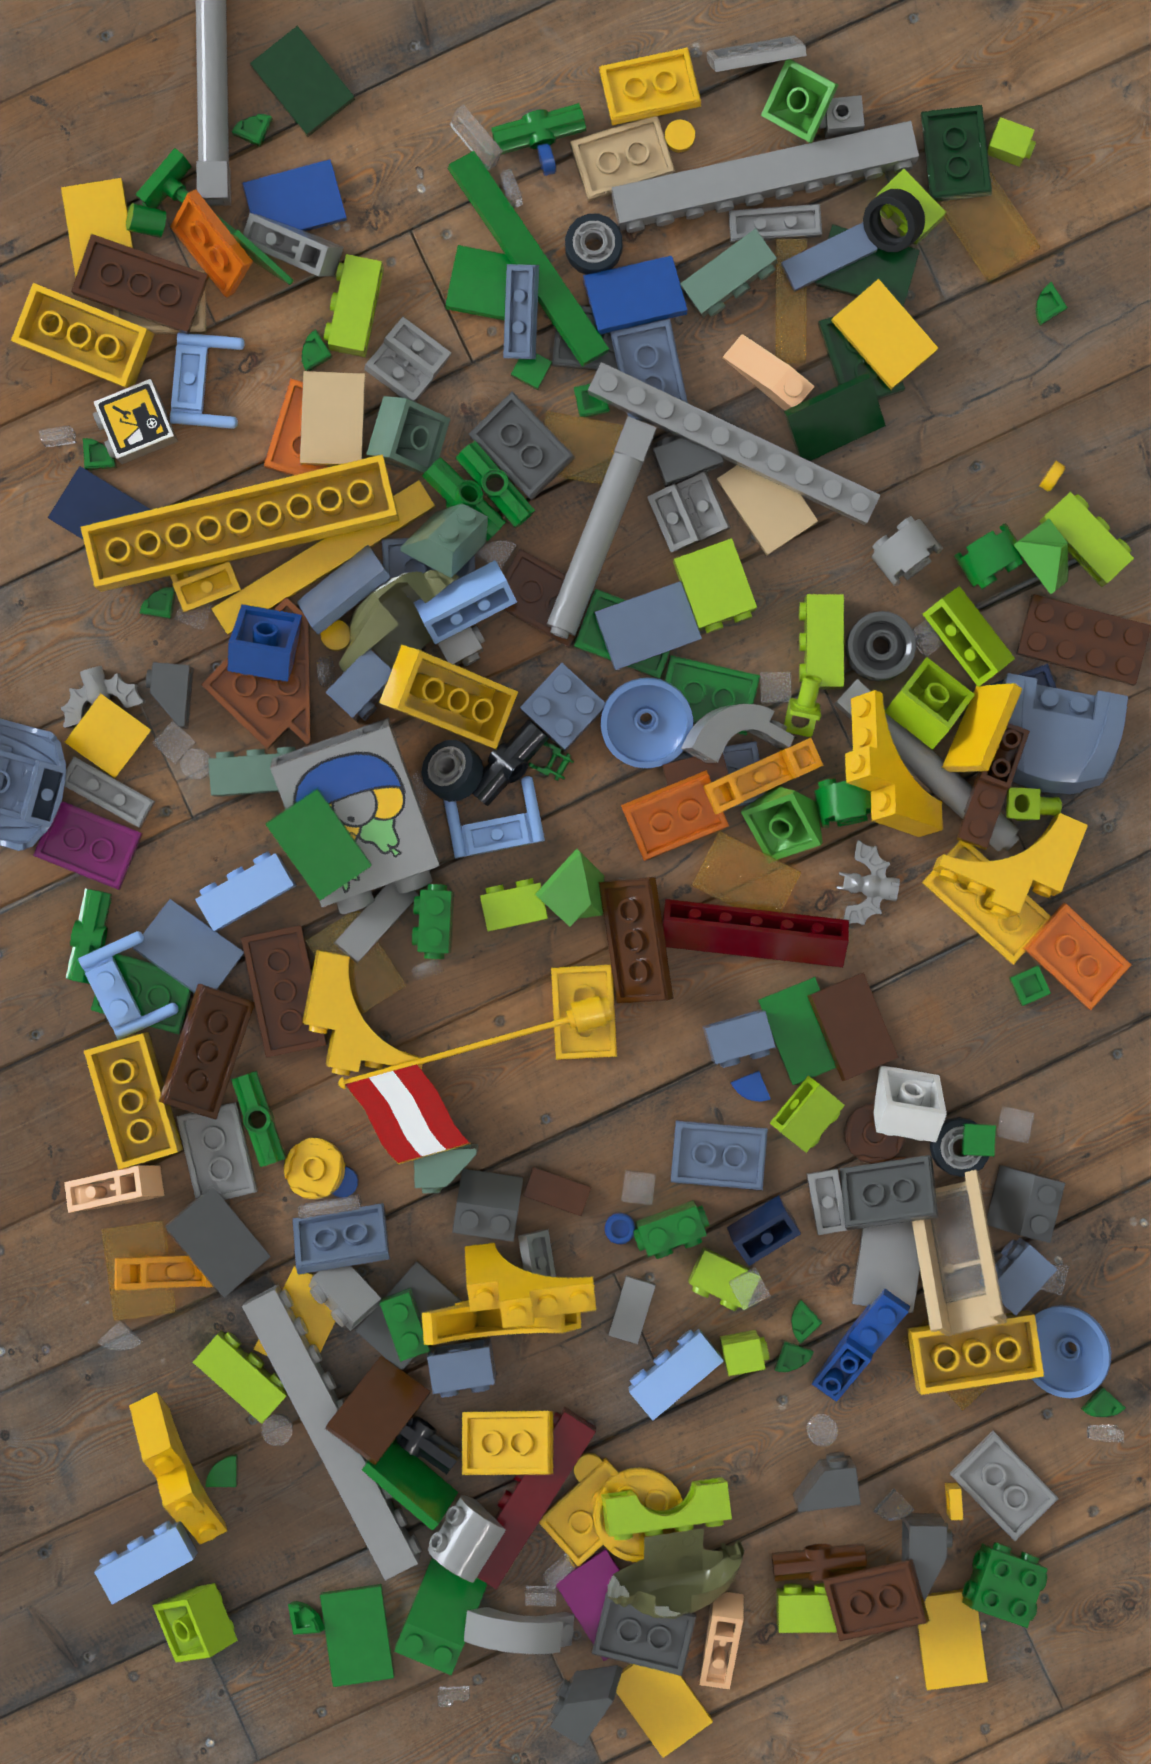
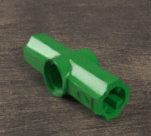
M578 103L549 112L546 109L535 110L525 114L520 120L491 127L497 153L502 155L527 147L537 149L538 145L546 143L551 145L556 139L585 132L586 124L582 108Z
M476 441L466 446L455 457L470 477L481 487L484 495L495 504L515 529L528 520L535 512L534 508L509 481L506 473L497 467ZM492 478H499L504 482V486L500 491L493 492L487 488L488 481Z
M442 457L437 459L422 475L446 500V508L463 503L488 516L487 541L506 523L483 499L481 487L474 481L464 480Z
M85 888L79 919L75 921L71 933L70 946L72 951L68 962L66 979L90 984L78 958L105 946L108 932L106 921L112 901V894Z
M258 1071L231 1079L243 1114V1123L249 1132L260 1167L286 1159L274 1123V1114L269 1108ZM254 1111H262L265 1114L266 1124L263 1127H257L252 1123L251 1115Z

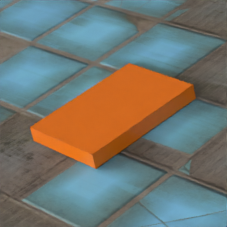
M195 189L187 193L170 228L227 298L236 292L253 260Z
M290 379L264 463L265 468L291 476L329 467L300 464L303 382Z
M707 770L621 805L644 861L729 827L724 812L715 815L703 786L711 783Z
M1063 903L1023 947L1032 958L1089 1010L1095 1007L1132 965L1066 903Z

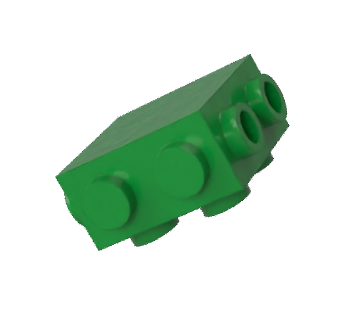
M428 884L427 890H420V896H414V914L419 915V927H413L412 945L418 946L417 952H424L425 959H444V953H451L454 892L447 891L448 885Z
M694 1200L636 1221L638 1229L633 1230L640 1251L646 1250L648 1257L655 1255L656 1259H660L672 1254V1248L684 1244L685 1248H690L702 1243L701 1237L707 1236L705 1227L710 1226L703 1206L696 1207Z
M994 1542L992 1547L982 1543L980 1550L976 1551L973 1557V1571L970 1580H967L963 1586L962 1602L971 1609L1028 1628L1030 1621L1036 1616V1603L1040 1591H1043L1046 1586L1048 1568L1039 1564L1040 1558L1022 1551L1021 1555L1018 1556L1012 1554V1548L1004 1544Z

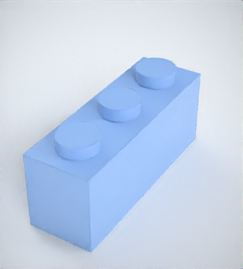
M495 560L452 582L426 604L422 599L413 603L434 644H437L517 603V600Z
M269 851L253 859L255 865L244 871L243 867H239L226 875L228 881L217 886L216 882L211 883L199 891L202 896L195 900L213 931L221 930L297 886L279 854L270 855Z
M699 1328L694 1333L691 1329L688 1330L677 1340L679 1345L671 1352L668 1349L664 1350L653 1360L655 1365L646 1372L642 1369L630 1379L632 1385L628 1387L629 1393L652 1420H655L724 1362L723 1356Z
M167 1521L153 1530L155 1534L151 1537L144 1539L143 1536H140L126 1545L128 1549L124 1552L117 1554L116 1551H113L99 1560L101 1564L94 1573L111 1604L120 1601L195 1558L198 1552L181 1521L174 1524Z

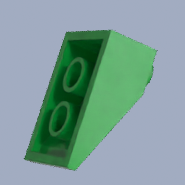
M432 1557L396 1641L394 1652L452 1675L465 1644L464 1634L467 1610L478 1609L487 1583L477 1577L473 1583L446 1569Z

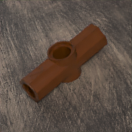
M863 1543L833 1547L830 1544H812L804 1547V1550L772 1553L774 1580L784 1581L807 1578L809 1581H823L826 1577L867 1569L865 1546Z

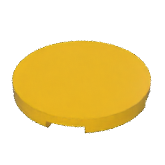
M641 1467L623 1470L609 1478L599 1490L593 1507V1524L602 1544L613 1555L630 1562H638L644 1559V1537L650 1536H646L645 1532L634 1533L633 1538L627 1540H614V1536L609 1537L605 1531L601 1494L632 1490L639 1501L641 1500L646 1507L653 1510H668L683 1501L680 1492L670 1479L658 1471ZM675 1528L663 1529V1534L682 1532L675 1531Z

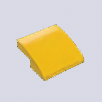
M231 561L170 575L183 612L241 590Z
M100 693L65 740V743L115 778L147 737L151 729Z

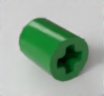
M131 203L126 219V229L161 238L166 224V211Z

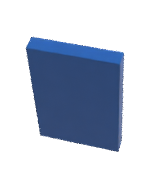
M331 159L242 183L250 213L305 232L347 221Z
M672 255L583 275V282L599 334L687 315L688 309Z

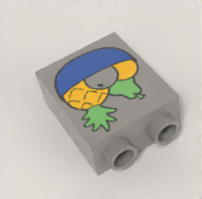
M389 718L272 758L270 769L285 809L318 788L372 863L371 867L320 901L321 907L336 903L340 914L350 913L367 907L375 901L371 892L373 889L394 882L398 893H407L422 888L433 881L429 870L440 866L438 854Z

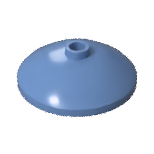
M638 678L624 683L609 696L601 714V732L610 752L620 761L638 768L659 767L677 758L684 751L681 747L693 727L692 711L682 692L672 684L656 678ZM649 713L652 717L649 721L645 722L640 719L641 715Z
M1052 1306L1037 1313L1035 1319L1044 1377L1031 1379L1046 1392L1062 1398L1082 1397L1099 1387L1106 1378L1111 1364L1110 1343L1101 1325L1085 1311L1072 1306ZM1069 1342L1076 1345V1351L1070 1349Z

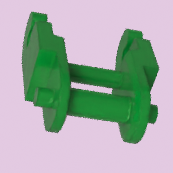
M544 743V746L553 750V755L547 766L542 769L531 762L528 763V766L546 776H549L550 773L555 775L554 779L557 781L559 778L565 780V777L562 776L569 762L574 763L570 759L571 755L567 753L564 756L560 754L562 749L550 743ZM558 756L563 760L557 772L551 770V767Z

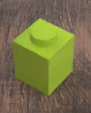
M1000 117L987 148L988 156L1019 167L1024 158L1030 159L1036 141L1031 139L1035 130Z

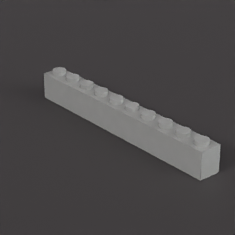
M907 121L612 187L611 196L619 230H627L628 233L643 230L645 228L644 225L656 223L657 226H665L673 223L675 218L686 216L687 219H696L702 217L704 212L715 209L717 213H723L734 209V205L746 203V206H754L763 203L764 199L775 196L777 200L786 199L793 196V192L805 190L806 193H813L824 188L823 185L835 183V186H844L852 183L853 179L865 176L866 180L881 177L883 172L894 170L895 173H899L903 169L909 171L913 168V165H916L919 153L912 122Z
M602 362L588 389L589 395L679 438H684L715 452L729 462L779 484L862 525L868 523L880 497L878 493Z
M279 1284L246 1300L242 1308L386 1581L417 1565L420 1558L419 1553L422 1552L421 1546L415 1535H409L405 1528V1525L408 1524L406 1517L400 1507L395 1508L390 1499L392 1496L361 1470L368 1460L325 1429L328 1422L345 1400L343 1398L338 1399L333 1390L336 1388V1383L329 1371L324 1372L319 1362L322 1361V1357L315 1344H309L305 1336L308 1330L300 1316L296 1318L291 1309L294 1304L290 1294L286 1289L282 1291Z

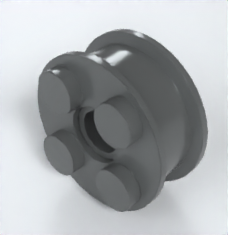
M886 611L870 613L862 617L852 627L847 636L845 646L847 660L853 670L865 679L871 681L893 679L906 670L914 658L916 640L913 630L897 614ZM875 639H883L887 642L888 652L886 654H878L874 651L873 641Z

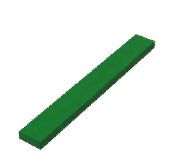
M472 151L448 165L449 172L510 262L519 265H539L538 303L581 366L584 367L605 355L609 350L608 346L476 152Z

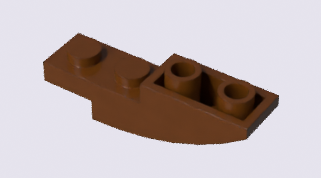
M1008 723L989 770L979 771L964 810L965 814L956 837L957 840L984 850L988 848L1007 790L1011 787L1026 744L1029 730Z

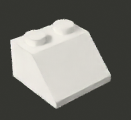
M881 1065L878 1073L873 1112L876 1132L889 1136L913 1138L918 1141L936 1142L947 1115L940 1076Z

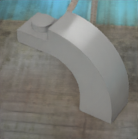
M756 704L730 705L715 709L703 716L692 727L681 749L705 763H716L719 761L728 741L738 732H750L776 748L790 747L795 736L786 732L787 727L771 720L775 711L770 708Z
M490 1607L467 1610L464 1642L491 1650L510 1653H559L561 1647L572 1645L575 1615L561 1612L543 1616H523L502 1612Z

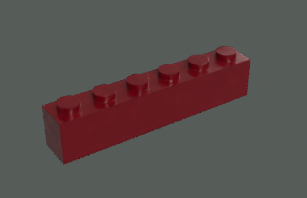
M665 899L662 924L665 944L668 948L842 968L844 966L849 943V920Z
M564 1407L561 1413L556 1411L553 1414V1474L514 1476L513 1479L517 1483L511 1492L507 1489L497 1503L500 1510L495 1516V1519L506 1531L477 1578L497 1590L596 1433V1426Z

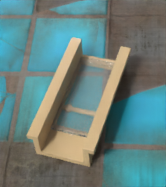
M977 1170L964 1172L966 1179L964 1182L936 1188L938 1218L912 1221L930 1330L932 1332L940 1331L946 1336L1007 1323L980 1185L981 1179Z

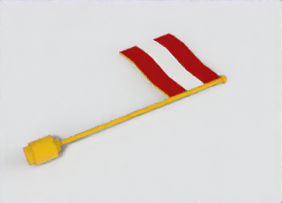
M595 996L570 1003L571 1010L566 1011V1018L345 1080L341 1077L338 1084L342 1089L347 1087L365 1110L382 1146L398 1164L469 1145L471 1143L453 1123L438 1091L418 1065L569 1023L571 1029L577 1028L578 1033L606 1026V1022L613 1020L607 996L603 998Z

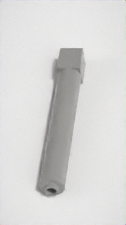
M196 0L197 191L209 206H231L226 0Z
M629 416L627 417L610 465L548 619L547 625L551 627V634L567 639L569 635H576L657 427Z
M857 679L834 705L852 720L851 698L871 691ZM885 713L892 740L906 768L963 819L972 786L957 772H948L942 768L944 760ZM1001 812L989 842L998 852L1003 848L1008 851L1019 840V837L1016 835L1019 829Z

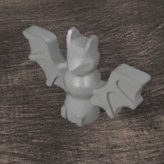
M102 666L89 668L80 672L84 686L80 689L70 688V699L65 706L61 707L65 715L63 727L76 726L84 716L87 702L93 704L100 693L110 699L111 694H114L126 708L142 705L146 701L139 695L138 685L124 682L121 674L116 673L113 678L107 680L105 679Z
M857 840L854 857L855 860L865 864L870 869L871 874L861 876L858 873L839 872V875L845 877L843 886H837V889L846 890L851 893L862 892L867 896L859 904L847 905L844 920H849V924L859 923L865 925L866 920L871 915L882 914L880 908L882 899L897 901L900 879L886 877L885 872L890 862L883 860L879 856L876 845L868 846L861 840Z

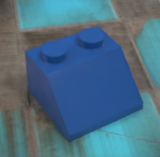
M242 604L229 640L227 671L288 682L295 661L302 615Z

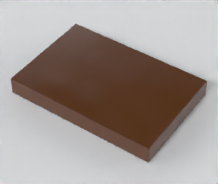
M519 549L504 575L517 603L503 610L569 648L580 630L594 591H592L576 635H569L567 639L551 634V627L547 625L566 574L526 551Z
M864 972L808 995L842 1081L851 1079L899 1058Z
M380 1356L328 1422L325 1429L376 1465L427 1399L431 1391Z
M913 1559L823 1579L839 1641L926 1624L930 1621Z

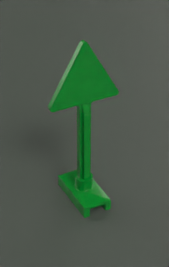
M174 148L135 195L143 201L142 204L144 206L156 209L167 196L174 201L178 200L183 203L189 192L185 190L186 187L180 180L192 166L186 157ZM218 216L254 263L288 285L293 283L294 280L246 236Z

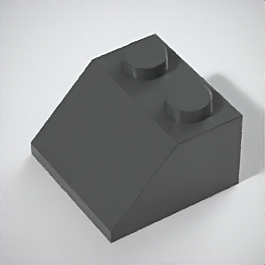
M999 1165L986 1216L988 1226L1050 1243L1065 1183L1058 1179Z
M463 1168L452 1233L514 1242L523 1177Z
M834 1452L827 1454L826 1459L818 1460L793 1493V1500L798 1512L861 1505L856 1466L850 1456H845L844 1452Z
M614 1665L576 1671L569 1681L564 1679L556 1692L558 1698L550 1710L554 1714L550 1727L578 1745L583 1746L613 1703L623 1668Z

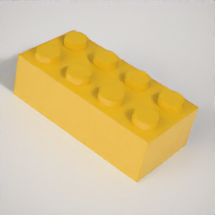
M33 283L11 341L123 388H129L134 386L154 333L147 328Z
M401 645L379 703L474 742L496 749L518 691L421 650Z
M149 1032L84 1050L118 1170L183 1150L171 1106L158 1102L164 1082Z
M1029 1310L1020 1311L1016 1316L1013 1313H1005L1007 1323L946 1336L940 1331L932 1332L930 1325L907 1328L916 1390L920 1395L1044 1377L1035 1314Z

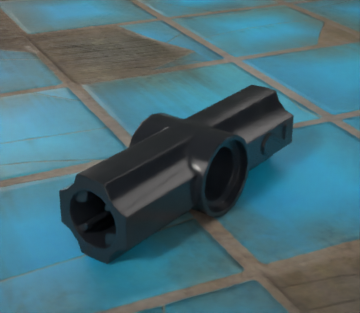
M528 719L508 743L498 745L488 757L489 764L483 769L482 780L472 794L483 804L489 806L509 783L518 781L526 773L529 765L528 761L546 743L549 737Z
M415 1415L396 1438L397 1443L410 1454L416 1457L421 1456L447 1475L457 1462L462 1451L437 1434L436 1429L431 1424Z

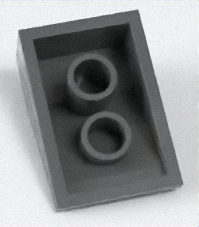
M902 1513V1561L913 1559L925 1602L947 1559V1548H952V1530L948 1529V1524L944 1522L939 1513Z

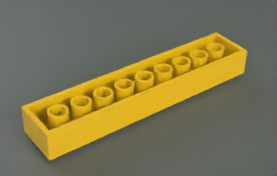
M382 454L82 526L81 531L94 586L100 592L399 521L386 463Z

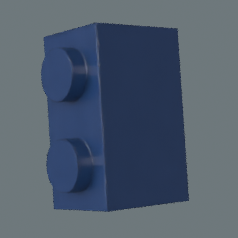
M779 1195L727 1227L733 1244L748 1266L801 1234L794 1217Z

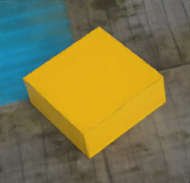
M945 1483L947 1515L950 1520H963L961 1487L958 1483Z

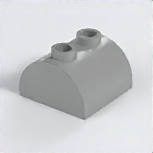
M461 1495L455 1506L450 1507L447 1511L446 1520L439 1532L432 1535L428 1552L446 1569L473 1583L506 1529L476 1499Z

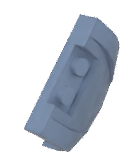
M1007 673L1002 684L1015 683L1022 688L1009 723L1030 731L1013 782L1025 787L1041 789V792L1061 794L1081 793L1084 789L1100 786L1107 779L1116 760L1125 724L1128 696L1099 690L1094 696L1038 685L1037 678Z
M1 718L0 846L21 851L32 847L53 823L63 799L66 761L61 742L52 732Z

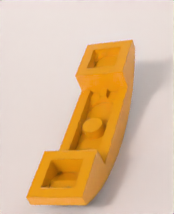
M808 738L703 786L716 815L824 765L812 738Z
M188 1256L115 1258L114 1290L213 1287Z

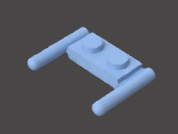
M178 332L170 424L229 429L237 427L238 420L234 416L202 414L208 347L242 350L245 346L243 338L192 333L188 335Z
M525 776L521 779L527 813L461 826L456 801L448 802L444 800L455 859L545 841L534 782L531 776Z
M139 931L78 958L118 1040L167 1019L179 1011L176 1003H170L141 1016V1012L120 969L112 957L142 943L144 936Z

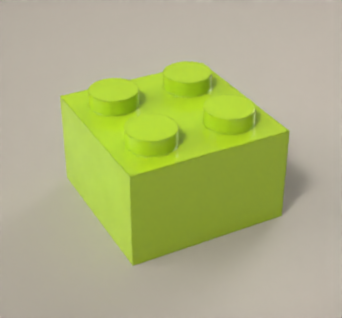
M926 657L886 708L885 713L933 750L951 729L975 694Z

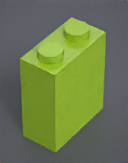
M732 538L674 559L673 564L679 581L682 582L699 631L705 629L706 634L724 628L722 623L734 619L735 623H739L752 618L751 612L757 609V605Z

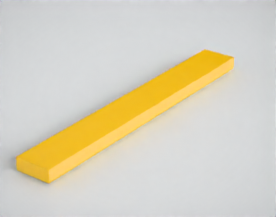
M420 480L394 495L399 521L324 538L211 608L227 635L232 634L242 604L272 609L279 605L286 597L289 599L342 566L365 546L373 547L381 542L382 539H386L436 508Z

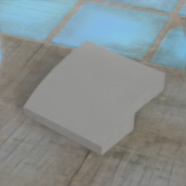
M402 317L387 334L384 343L365 364L364 370L401 398H408L416 402L451 356V352L413 323Z
M705 471L679 484L670 485L647 496L671 553L731 528L708 473Z

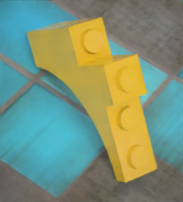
M873 690L851 698L853 751L845 753L846 783L870 791L872 821L917 837L942 831V801L930 795L917 783L899 756L888 728L883 693Z
M1059 813L1051 819L1044 833L1034 844L1015 856L996 861L976 862L957 859L943 854L937 858L933 870L939 872V877L948 882L956 883L960 881L967 884V889L979 895L987 893L988 897L984 905L992 909V914L1008 919L1009 916L1014 917L1020 914L1030 886L1033 887L1032 891L1047 898L1050 895L1055 896L1062 892L1088 825Z
M317 950L302 1022L309 1025V1031L327 1034V1030L332 1029L325 1063L328 1067H333L332 1073L350 1076L351 1071L359 1072L361 1060L365 1061L364 1066L383 1069V1064L395 1066L422 1058L389 1045L373 1032L364 1021L353 999L350 988V957Z
M495 1243L465 1246L466 1285L470 1312L500 1308L503 1328L534 1325V1318L596 1310L593 1277L560 1278L534 1274L522 1270L505 1260L498 1252Z
M469 1300L455 1303V1306L422 1313L425 1345L496 1335L564 1333L582 1328L580 1312L534 1318V1325L503 1328L500 1308L470 1312Z
M155 1392L129 1405L142 1460L157 1479L163 1507L176 1522L181 1521L200 1545L227 1532L225 1521L209 1499L191 1465L174 1424L170 1408L161 1396Z

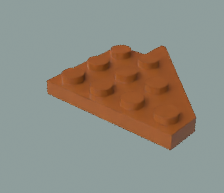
M286 597L274 610L302 615L295 661L289 681L273 680L227 671V657L201 684L267 749L289 728L307 745L311 743L310 624L304 613Z

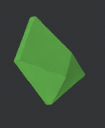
M786 59L761 116L812 143L838 84L792 59Z
M1048 519L1015 543L1014 546L1045 588L1052 594L1068 582V543L1052 521Z
M776 786L741 810L745 821L769 863L820 846L823 842L816 801L795 790Z
M576 849L535 895L571 927L579 918L603 915L599 882L604 881V875Z

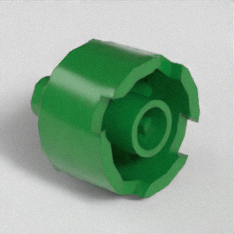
M1007 523L1000 526L1002 532L998 535H995L992 530L968 545L966 548L969 553L965 556L961 552L953 556L972 587L979 585L983 590L997 581L995 575L1003 569L1010 573L1024 564L1021 554L1014 546L1018 541Z
M836 778L818 782L819 789L814 791L822 828H829V822L837 821L838 827L868 821L867 814H871L870 791L848 784L846 781L837 783Z

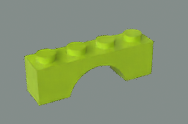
M723 1477L692 1481L685 1499L679 1505L668 1510H653L644 1506L632 1490L601 1494L605 1531L609 1537L614 1536V1540L631 1539L634 1533L645 1532L646 1536L663 1534V1529L675 1528V1531H689L694 1529L693 1525L705 1523L706 1527H717L724 1525V1520L732 1519L728 1482Z

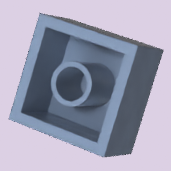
M369 649L337 679L326 693L356 722L361 718L366 721L377 710L375 704L382 697L392 669Z
M561 663L522 704L520 710L562 750L566 751L602 713L605 702L568 667Z
M757 1010L702 1026L712 1062L715 1064L720 1063L722 1068L739 1064V1057L750 1055L752 1059L770 1055L769 1049L776 1047L764 1010Z
M1021 1238L1017 1241L1011 1240L1001 1251V1254H1003L1002 1258L995 1264L1002 1304L1015 1316L1058 1270L1035 1248ZM983 1278V1279L979 1282V1284H981V1285L985 1288L984 1278Z
M491 1338L431 1347L428 1352L427 1360L433 1394L440 1393L441 1397H451L458 1395L459 1390L471 1388V1392H483L490 1389L489 1385L495 1384L496 1369Z

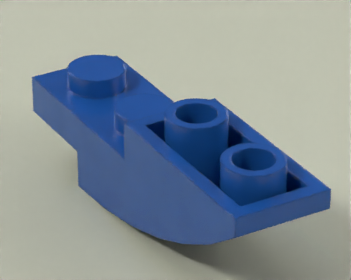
M884 1289L853 1323L812 1381V1385L837 1402L870 1363L876 1350L907 1315L910 1306L887 1289Z

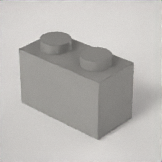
M352 1266L319 1271L312 1277L309 1284L311 1288L310 1293L313 1298L320 1304L325 1303L332 1311L331 1316L335 1322L341 1327L346 1326L350 1331L378 1307L381 1300L380 1296Z

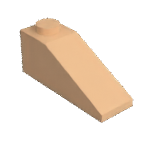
M743 334L722 357L783 410L805 402L815 387L790 365Z
M138 1165L65 1182L68 1213L140 1202L164 1196L160 1166Z
M724 1592L710 1604L699 1685L730 1689L743 1625L744 1594Z

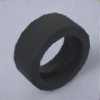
M889 189L874 198L865 208L863 216L864 230L869 240L877 248L886 252H899L909 247L923 233L925 226L924 210L920 202L911 193L902 189ZM883 205H893L904 214L908 225V231L905 236L898 237L893 235L884 227L880 214Z

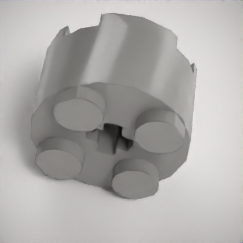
M912 516L906 518L897 526L899 530L890 538L887 535L883 536L872 546L874 549L872 559L893 586H898L901 583L900 577L904 576L909 580L932 562L928 556L933 551L939 554L943 550V547L921 519L914 520Z

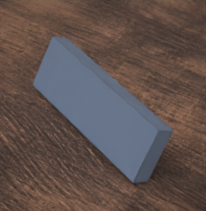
M862 222L781 262V266L795 292L877 252V247L869 240Z
M507 264L503 358L536 359L539 265Z

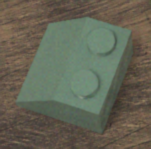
M383 396L366 455L374 457L383 454L386 464L424 474L439 459L450 418L408 398Z
M463 503L437 511L401 546L400 551L452 578L486 543L488 516Z
M469 1144L414 1160L415 1188H422V1193H440L442 1187H447L476 1156L478 1144Z

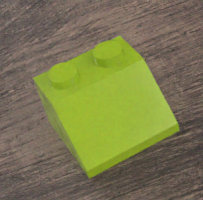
M215 1583L194 1587L152 1605L176 1663L210 1658L238 1641L234 1632V1625L227 1615L222 1595L216 1588Z

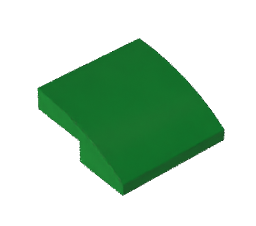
M458 245L445 309L505 321L507 264H512L506 254Z

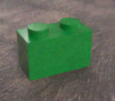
M408 1288L383 1297L380 1301V1306L400 1362L429 1352L431 1345L424 1344L422 1317L412 1289Z

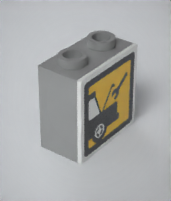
M151 379L94 401L97 412L93 413L94 419L100 430L105 429L109 439L104 441L111 458L116 457L121 464L178 442L159 392Z

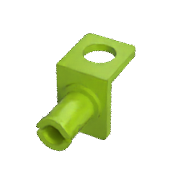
M809 674L803 675L798 699H789L783 724L787 727L786 732L812 737L816 720L821 718L820 704L816 703L819 687L822 682L820 677ZM792 717L808 718L809 723L805 727L798 728L793 725Z
M1010 787L1007 790L1006 817L1016 821L1040 820V815L1056 816L1061 813L1062 802L1059 797H1040L1041 789Z

